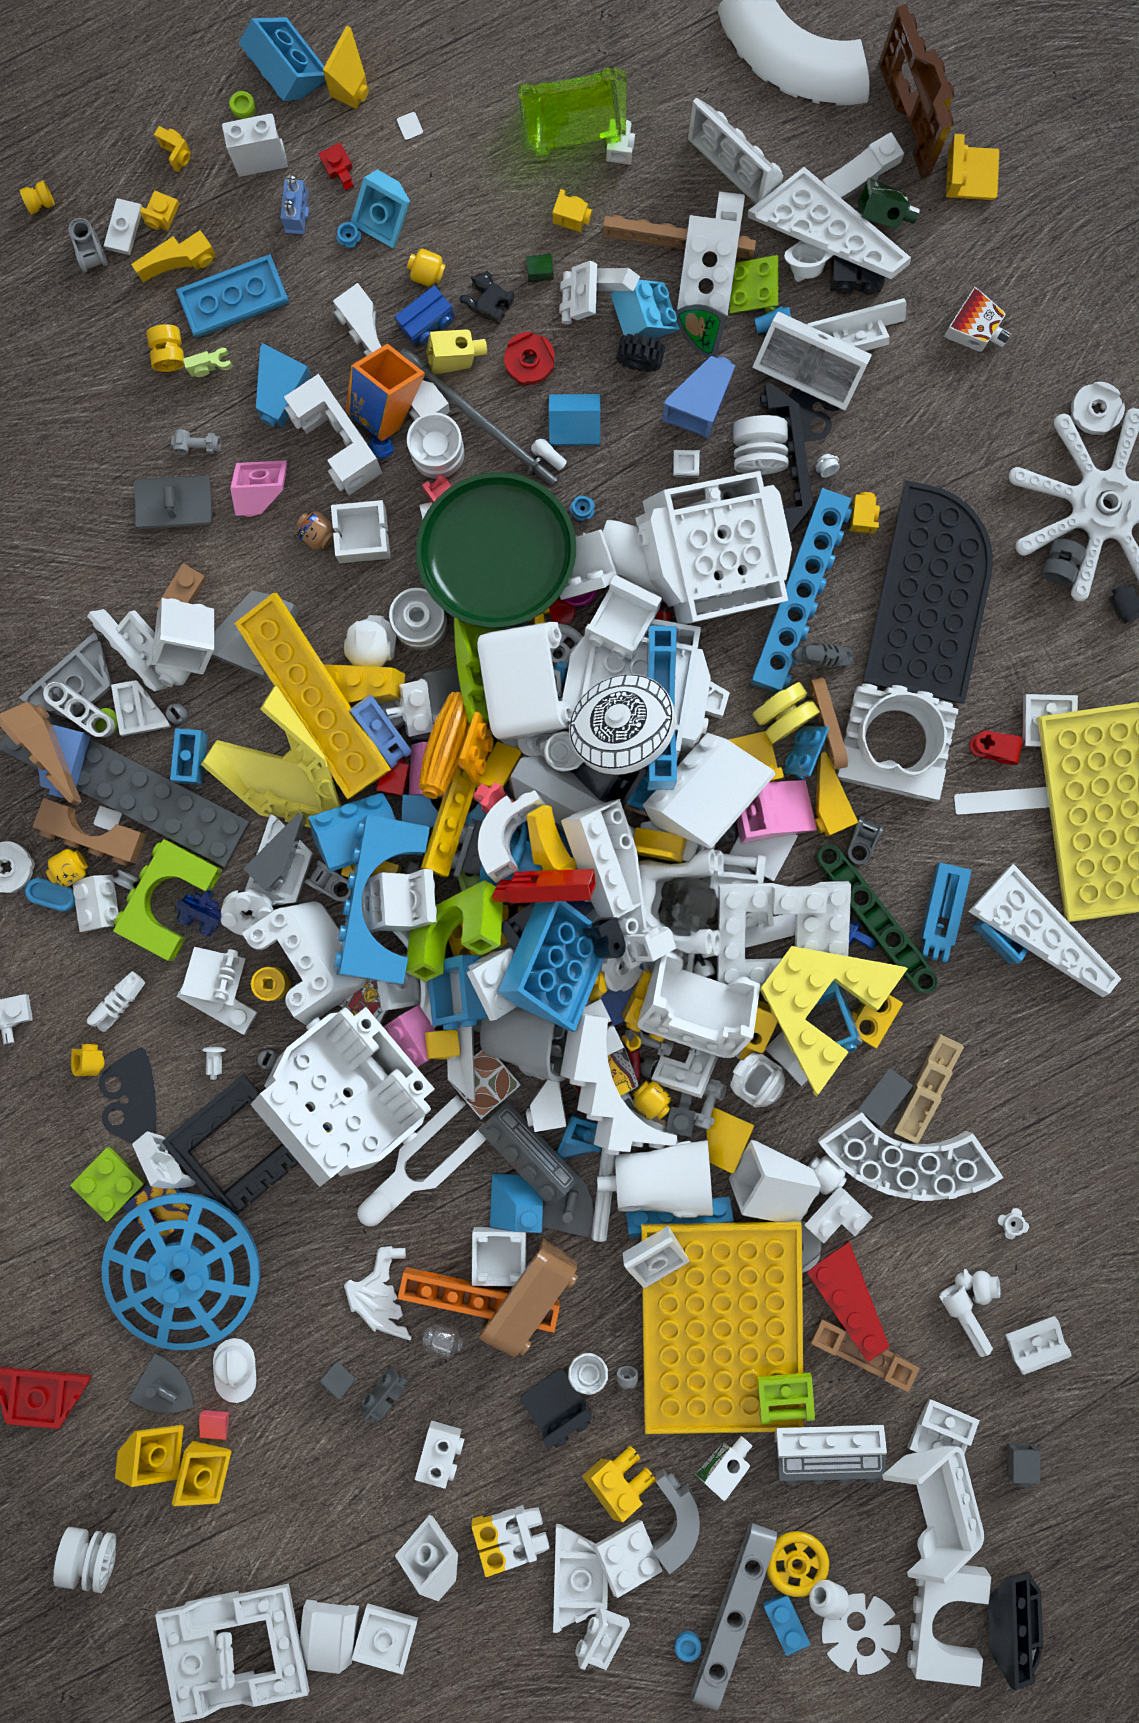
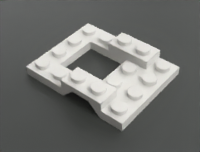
M820 882L812 886L796 887L774 883L718 884V931L721 936V948L717 955V981L728 985L738 977H746L751 981L759 983L760 987H762L782 959H745L746 912L772 911L773 914H796L795 947L848 956L850 882Z
M289 1583L239 1594V1591L187 1601L184 1606L161 1610L156 1613V1622L175 1723L204 1718L220 1708L238 1704L256 1707L308 1695L309 1686ZM266 1620L275 1670L254 1674V1671L234 1675L235 1684L233 1688L221 1690L218 1681L220 1675L218 1674L216 1630Z

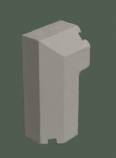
M541 755L521 758L506 786L510 798L514 801H517L521 795L535 790L545 805L552 806L555 825L557 829L564 833L561 820L579 811L606 803L599 800L575 774L570 771L561 772L551 768L547 764L545 757Z

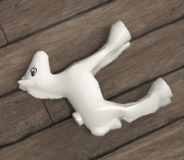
M629 826L632 837H634L635 828ZM714 849L701 850L689 862L682 864H666L653 860L638 861L647 928L651 926L662 928L665 926L657 915L663 897V884L675 879H700L709 876H721L724 867V858L721 851L714 852ZM702 929L690 936H680L672 932L673 940L678 950L687 953L692 952L715 956L719 954L721 936L718 930Z

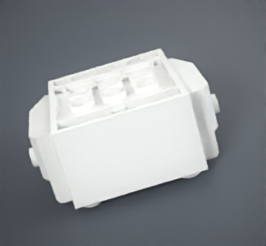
M761 471L666 489L642 501L645 514L635 518L639 527L638 541L644 550L650 581L668 607L674 606L677 623L690 624L788 601L784 580L787 579L792 551L781 495L774 485L764 487ZM724 493H727L730 499L724 500ZM702 494L706 496L705 500L677 509L673 507L672 500ZM718 530L723 533L722 539L717 535ZM738 567L743 569V575L738 573ZM714 572L719 574V580L714 578Z
M654 619L650 626H676L675 740L678 760L679 755L687 756L698 744L701 733L706 734L708 719L704 717L711 678L703 650L697 649L701 627ZM648 631L632 660L618 658L611 653V650L603 646L596 647L592 645L584 635L570 655L564 693H562V697L558 698V701L566 702L574 710L578 701L590 688L607 678L623 674H637L647 677Z
M366 1007L355 1016L347 1008H343L338 1013H331L322 1020L317 1017L306 1026L309 1031L288 1046L277 1058L264 1085L267 1089L260 1093L250 1104L319 1187L337 1173L339 1176H344L369 1169L381 1161L401 1142L407 1145L417 1136L414 1131L422 1125L425 1115L431 1110L424 1098L434 1090L433 1086ZM343 1090L350 1092V1098L344 1096ZM305 1104H310L313 1108V1111L309 1112V1110L305 1107ZM322 1125H328L330 1132L327 1133Z

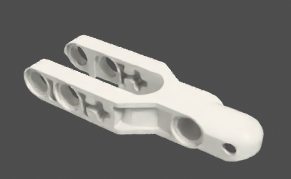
M458 1095L416 1133L417 1136L400 1148L395 1172L359 1206L357 1214L362 1224L369 1227L375 1226L413 1191L436 1188L487 1140L477 1130L426 1179L414 1181L407 1176L405 1171L407 1160L466 1105L463 1100H460Z

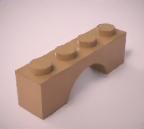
M45 798L41 802L32 826L39 829V835L52 840L55 839V836L64 838L63 844L77 849L79 845L89 847L87 852L99 857H103L104 853L113 856V862L127 866L128 862L137 863L147 837L144 833L118 824L103 835L89 836L79 827L74 808Z

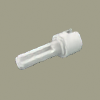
M956 1285L946 1288L939 1297L949 1315L958 1318L980 1357L990 1355L993 1348L971 1311L973 1302L965 1288L961 1286L959 1289Z

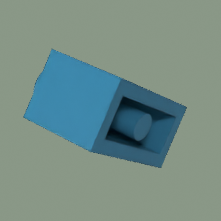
M175 728L171 781L177 784L203 786L205 768L200 764L206 756L208 734L201 730Z

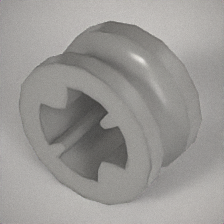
M118 869V876L112 880L129 890L134 888L135 882H139L137 877L121 869Z

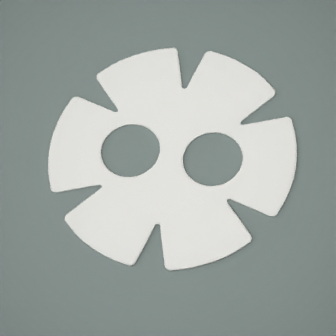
M864 1593L848 1595L849 1607L841 1620L824 1619L822 1641L824 1644L839 1642L838 1645L827 1653L829 1658L839 1668L849 1672L854 1660L857 1658L858 1674H871L883 1669L890 1663L889 1658L881 1648L897 1653L901 1636L900 1625L884 1626L886 1622L895 1616V1613L880 1598L874 1596L866 1610ZM852 1612H860L864 1615L866 1623L863 1629L854 1631L848 1627L847 1618ZM863 1637H869L875 1642V1651L870 1656H862L857 1651V1643Z

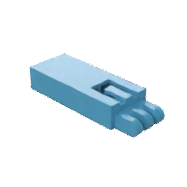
M936 863L920 939L924 940L921 950L924 958H927L930 948L932 949V960L937 961L939 951H943L941 962H948L951 946H955L972 870L945 863ZM938 917L949 919L945 936L941 935L944 925L937 923Z

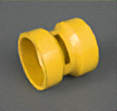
M44 180L37 182L35 189L33 187L20 189L22 199L31 215L39 212L42 205L46 208L55 206L53 197Z

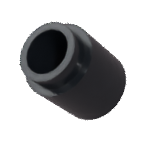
M1124 584L1113 589V596L1109 597V600L1119 620L1122 619L1123 623L1126 624L1139 618V597L1134 587L1128 588Z

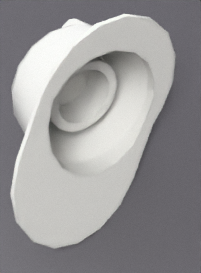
M800 240L785 252L784 257L786 262L790 264L795 281L800 282L805 278L819 276L823 272L826 261L834 254Z
M236 1338L225 1340L214 1353V1383L217 1392L223 1399L228 1402L239 1403L248 1399L256 1388L255 1356L251 1346L244 1340Z

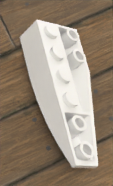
M620 799L579 811L561 820L575 858L577 869H594L596 887L591 902L599 918L617 917L626 945L622 959L628 969H633L645 961H636L628 936L631 934H643L642 931L647 928L637 849Z

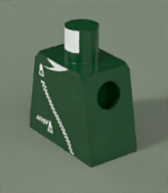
M869 177L858 199L862 218L893 228H899L902 220L914 224L920 209L909 205L907 195L904 192Z

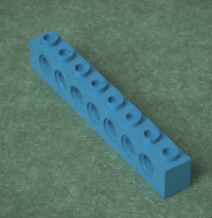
M824 488L819 493L785 586L788 601L781 602L778 605L752 676L751 685L776 694L782 691V688H788L792 677L791 674H788L790 666L797 663L796 660H793L791 654L793 649L798 647L799 641L804 642L810 627L805 625L808 617L813 618L818 603L814 602L817 593L822 594L827 579H824L823 575L825 570H830L833 565L835 555L831 553L834 545L839 547L844 532L840 530L842 523H847L853 508L849 507L851 498ZM823 517H831L835 525L827 526L823 522ZM814 541H823L826 544V549H817ZM814 564L818 572L815 574L808 573L805 565ZM799 587L806 588L809 592V597H800L796 589ZM796 611L799 613L800 621H791L788 618V612ZM788 635L792 640V644L789 646L782 645L779 641V636ZM774 658L781 660L783 669H773L770 665V660Z

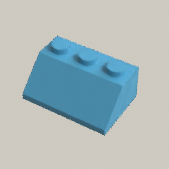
M287 17L252 18L239 44L283 101L301 100L326 81L323 73L324 65Z
M383 793L308 817L313 840L330 872L355 864L352 862V853L354 847L359 846L360 837L356 836L357 825L359 821H363L366 815L395 820L392 808Z

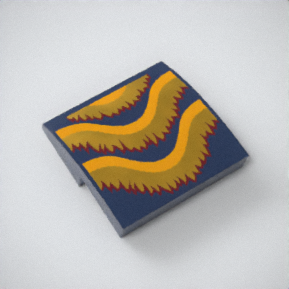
M148 1185L123 1207L129 1213L141 1203L156 1196L185 1192L182 1188H157ZM184 1203L166 1204L154 1207L149 1211L156 1225L169 1220H187L192 1205ZM137 1216L133 1220L140 1230L144 1232V1225L140 1216ZM178 1229L164 1230L159 1233L164 1241Z

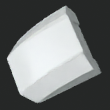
M306 1600L302 1614L300 1645L304 1665L307 1670L340 1674L352 1664L359 1606H344Z

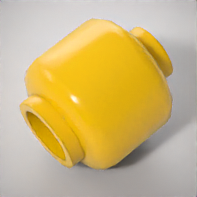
M422 248L418 250L416 255L411 254L406 269L411 270L410 279L431 288L435 283L439 285L445 264L442 263L443 260L440 255Z

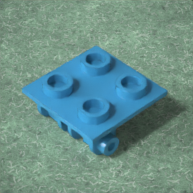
M801 727L795 736L792 752L786 758L784 774L795 775V778L805 780L806 777L811 776L829 727Z

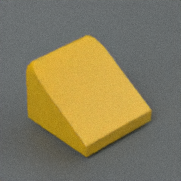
M457 1030L425 1033L428 1059H451L460 1055Z

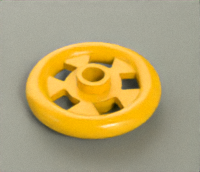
M800 1531L788 1532L776 1539V1544L766 1570L767 1576L773 1586L785 1595L792 1597L808 1596L812 1587L817 1582L826 1580L829 1571V1558L823 1544L814 1536ZM795 1543L797 1549L786 1554L784 1547ZM808 1546L816 1553L811 1559L803 1552ZM796 1559L802 1561L801 1565L798 1567H794L792 1565L793 1561ZM784 1560L785 1571L777 1572L776 1561ZM811 1566L818 1569L813 1579L806 1576ZM789 1576L800 1578L799 1586L788 1584Z

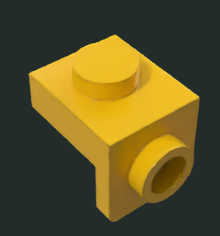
M158 126L154 135L160 147L171 152L169 162L173 170L179 173L181 168L189 162L191 151L186 141L182 139L178 132L170 128L166 130Z

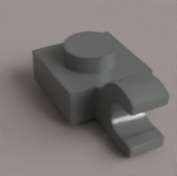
M681 1092L678 1107L670 1105L665 1132L687 1137L692 1136L696 1110L689 1109L692 1095Z

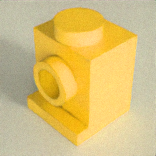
M560 189L552 212L553 224L582 233L584 224L589 225L593 210L588 208V203L584 202L583 199L577 196L568 197L565 190Z
M861 492L859 495H855L851 505L853 510L850 515L849 531L874 534L879 528V522H874L878 521L880 506L876 505L877 497H875L874 493Z

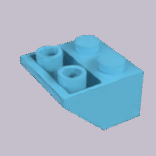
M638 280L634 291H614L610 294L624 335L632 334L634 336V334H639L640 336L647 335L648 338H658L680 330L677 315L673 310L669 291L664 282Z

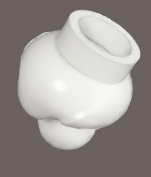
M964 1269L963 1272L955 1277V1285L959 1289L963 1286L965 1290H969L973 1286V1301L977 1304L987 1305L993 1298H1000L1001 1290L998 1276L991 1277L982 1270L977 1271L971 1276L967 1269Z

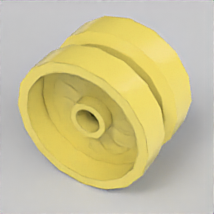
M800 682L778 692L752 714L759 725H766L773 720L777 721L765 733L772 745L790 735L820 713L813 701H808L799 707L796 706L807 695Z

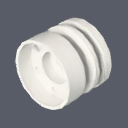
M770 415L751 416L736 421L733 425V442L740 447L734 450V457L736 458L734 469L743 474L761 471V475L785 470L788 467V458L786 457L788 448L782 444L788 439L787 421L784 418Z
M68 1527L62 1537L56 1556L53 1576L54 1586L74 1589L82 1577V1590L89 1591L93 1587L95 1593H102L105 1590L115 1563L116 1535L107 1532L103 1537L101 1531H96L89 1543L87 1529Z

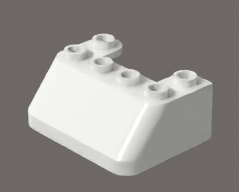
M312 901L276 909L242 933L248 944L256 950L266 949L276 941L280 943L303 980L288 991L286 1005L293 1017L305 1025L330 1011L363 988L367 982L366 979L336 975L337 968L333 967L336 952L341 951L342 942L338 941L339 928L327 909L319 902Z

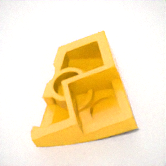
M714 1107L711 1117L715 1119L714 1125L710 1126V1130H706L709 1163L734 1174L754 1125Z

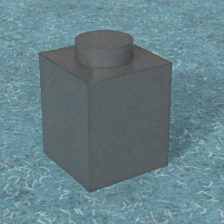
M1007 1443V1476L1019 1487H1031L1032 1484H1040L1041 1451L1034 1444Z

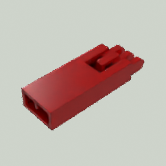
M594 869L515 872L511 880H500L497 883L492 899L495 902L510 903L591 900L596 887Z

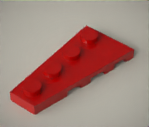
M848 1241L817 1262L813 1268L806 1272L866 1361L869 1362L888 1349L889 1344L854 1252Z

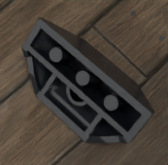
M1023 1572L1007 1577L989 1595L988 1604L990 1653L1013 1690L1034 1684L1036 1678L1034 1673L1039 1665L1043 1649L1041 1591L1032 1579V1575L1029 1572Z

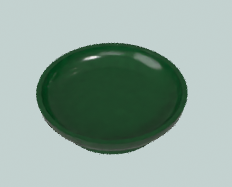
M506 472L474 475L459 481L445 490L426 512L416 541L418 572L423 585L432 599L453 617L465 623L484 628H506L520 625L545 612L555 603L567 586L576 558V538L573 524L558 498L536 481Z

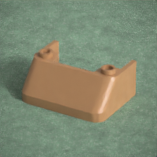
M542 1238L539 1251L491 1319L489 1321L485 1319L482 1323L478 1338L513 1357H516L518 1354L523 1356L532 1343L529 1341L530 1337L565 1287L570 1289L578 1278L575 1274L577 1261L545 1238Z

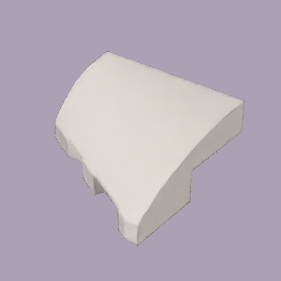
M147 1131L132 1144L152 1187L172 1189L190 1187L196 1184L190 1176L183 1173L179 1167L180 1163L162 1143L165 1139L164 1136Z

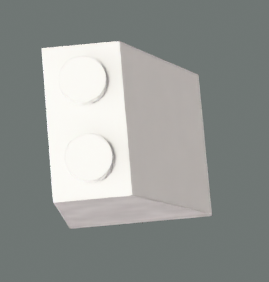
M162 598L157 611L151 665L204 674L214 650V609L202 604H189L173 598Z
M755 1140L750 1141L739 1160L734 1174H731L729 1177L742 1215L775 1222L801 1221L821 1188L812 1168Z

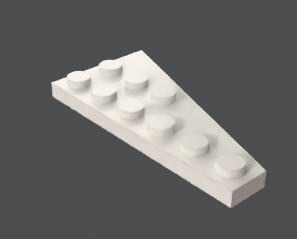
M805 167L748 210V218L889 279H892L910 265L911 257L869 221L862 218L856 210Z
M1014 864L1001 874L968 911L1101 997L1110 994L1121 980L1116 972Z

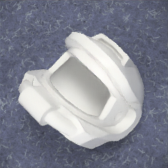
M369 615L367 619L357 621L349 627L344 643L345 656L353 666L382 667L386 661H391L394 657L395 631L392 629L390 622L384 619V616Z
M751 1053L744 1060H740L733 1070L734 1075L730 1085L737 1096L753 1107H767L781 1097L785 1085L782 1067L763 1054Z

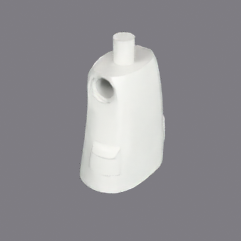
M607 520L603 535L617 576L661 597L650 581L644 550L638 541L639 527Z
M708 1140L698 1142L685 1141L676 1143V1146H669L650 1152L616 1155V1175L597 1176L598 1192L617 1191L619 1211L673 1213L678 1218L713 1216Z

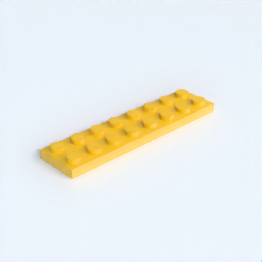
M272 593L234 623L274 686L276 685L324 754L330 773L347 799L354 797L391 770L374 742L350 713V705L278 593Z

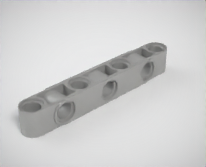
M752 1522L747 1528L692 1688L691 1702L715 1711L720 1707L776 1544L777 1532ZM755 1560L758 1562V1565L753 1569L745 1567L748 1561ZM732 1612L741 1614L736 1620L727 1618ZM714 1664L723 1666L716 1672L710 1670V1667Z

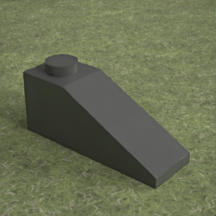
M298 813L243 868L265 891H277L286 882L284 877L289 873L307 819L301 813Z

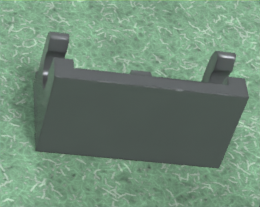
M889 1068L858 1110L878 1127L882 1128L913 1088V1085Z

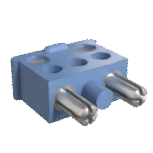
M290 175L284 180L280 219L285 233L304 235L305 222L309 212L307 207L309 194L304 181L295 180V177Z

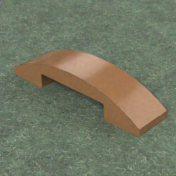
M823 1319L811 1341L812 1345L882 1377L884 1381L908 1393L920 1367L887 1349L867 1362L845 1328Z

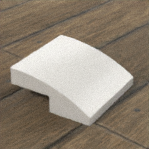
M929 1399L917 1421L907 1448L915 1452H921L944 1446L960 1447L965 1454L967 1445L971 1446L980 1420Z

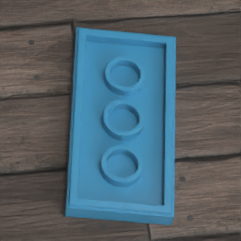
M271 254L176 289L195 339L289 304Z

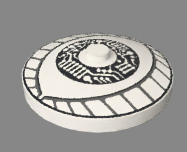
M623 674L607 678L590 688L575 706L569 724L572 746L580 759L587 766L598 772L626 774L637 771L656 760L667 748L675 731V708L666 690L651 678L637 674Z

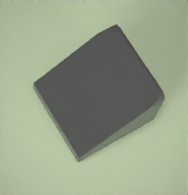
M336 1362L324 1374L320 1383L337 1399H340L353 1384L355 1378L339 1362Z

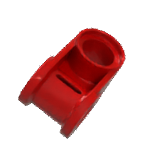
M983 731L970 740L969 749L976 757L994 760L1007 765H1018L1023 738L1011 734Z

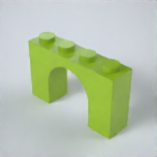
M163 839L161 843L158 842L152 851L153 859L149 866L146 865L139 875L141 881L137 888H133L130 891L126 900L129 903L124 912L120 911L115 918L114 925L116 926L113 932L167 961H174L186 938L161 925L155 919L151 910V897L155 888L167 879L181 878L206 892H212L223 869Z
M484 880L435 905L437 908L436 922L410 930L406 972L424 982L443 974L447 941L453 930L462 921V945L479 955L499 947L503 902H495L492 899L496 886Z

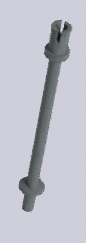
M407 347L400 352V354L425 372L424 380L434 383L443 396L528 467L526 473L528 476L536 473L551 487L556 485L558 479L541 465L544 458L541 456L536 459L531 457L430 371V364L426 360L422 361Z

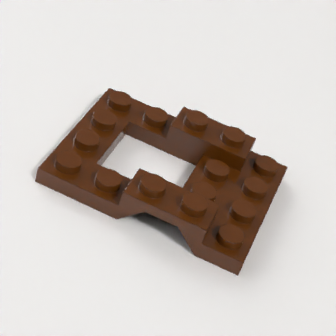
M905 4L896 9L878 64L896 111L908 117L917 142L912 155L919 174L923 178L931 175L953 126V116L948 109L954 98V89L952 84L947 82L944 62L941 58H938L936 50L933 49L926 52L925 41L922 37H919L917 32L916 17L913 13H910L908 5ZM905 58L918 90L912 93L909 81L904 79L902 74Z

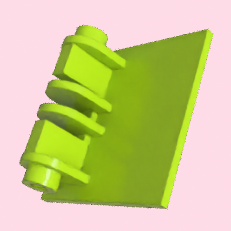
M778 255L735 263L730 295V314L762 308L765 309V313L775 310L778 306Z

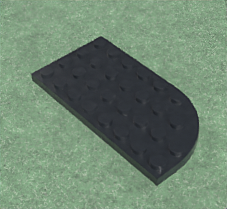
M905 480L903 484L862 683L883 688L899 685L906 687L907 692L917 694L918 691L932 693L933 698L964 704L992 575L993 554L989 535L979 516L965 501L947 490Z

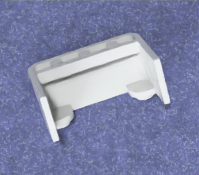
M944 1446L905 1455L882 1475L883 1480L916 1484L927 1529L922 1532L917 1542L921 1559L907 1572L908 1577L945 1584L983 1545L984 1531L965 1456L962 1449L956 1446Z

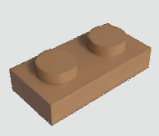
M183 563L161 599L173 598L180 602L191 604L207 578ZM160 599V601L158 602V604L156 605L157 608H159L161 599Z

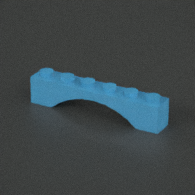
M649 626L647 635V677L659 683L666 690L675 708L676 626ZM675 731L664 752L647 765V790L675 789L677 783Z

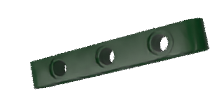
M830 844L819 848L814 856L817 866L823 872L828 882H850V911L861 922L862 927L869 936L875 940L876 945L892 965L907 968L902 977L915 992L930 993L934 991L938 984L936 974L856 868L836 846ZM824 850H829L833 853L834 860L831 864H827L822 860V852ZM857 891L865 895V903L861 906L857 905L854 901V894ZM890 932L894 933L897 937V943L894 947H890L886 943V936ZM922 974H925L929 979V984L924 989L918 985V978Z

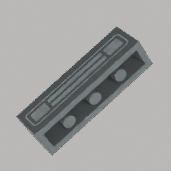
M508 1101L478 1129L550 1207L565 1196L580 1179L537 1132H534L533 1127L528 1126V1122Z
M775 1442L776 1474L779 1481H783L784 1484L795 1485L799 1484V1481L808 1480L813 1484L826 1483V1480L851 1483L852 1479H863L865 1482L874 1483L882 1479V1475L886 1472V1454L778 1458L777 1442Z

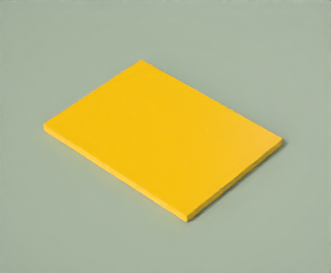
M801 1221L641 1224V1241L669 1226L690 1260L687 1264L648 1287H642L645 1434L775 1432L777 1428L804 1427V1419L770 1421L768 1425H761L757 1377L803 1373ZM803 1403L768 1407L769 1410L803 1408Z

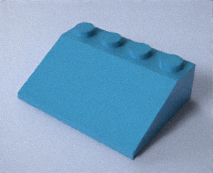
M565 901L536 902L497 993L514 1005L571 1032H575L604 959L596 956L594 952L593 938H586L583 931L584 927L593 922Z

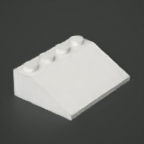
M698 98L693 101L688 140L742 192L757 204L782 184L784 175L779 166L775 163H770L764 157L759 147L752 146L746 140L741 130L738 128L734 129L722 112L715 111L710 105Z
M707 733L677 766L675 789L656 790L643 806L655 827L711 849L776 774L774 770L729 740Z

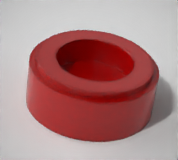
M556 600L550 607V618L552 622L569 625L575 618V608L564 600Z

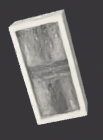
M778 312L770 325L752 368L846 410L871 358V354Z

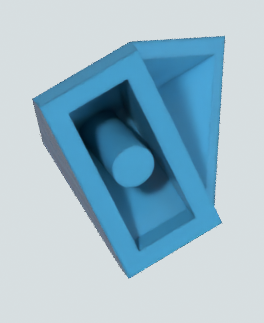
M572 1113L556 1153L562 1159L594 1151L600 1152L602 1147L594 1145L598 1123Z

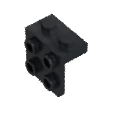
M562 1368L557 1369L521 1395L520 1400L542 1432V1442L547 1449H550L552 1446L560 1447L569 1439V1434L575 1430L581 1432L591 1423L589 1421L592 1419L591 1408L583 1396L571 1386L568 1374Z

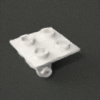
M194 947L181 995L233 1007L245 958L238 957V952L229 949L224 954Z

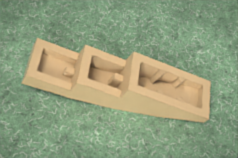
M941 1034L938 1035L904 1105L894 1129L895 1134L916 1144L919 1143L942 1100L941 1095L953 1074L952 1069L964 1048L962 1044Z

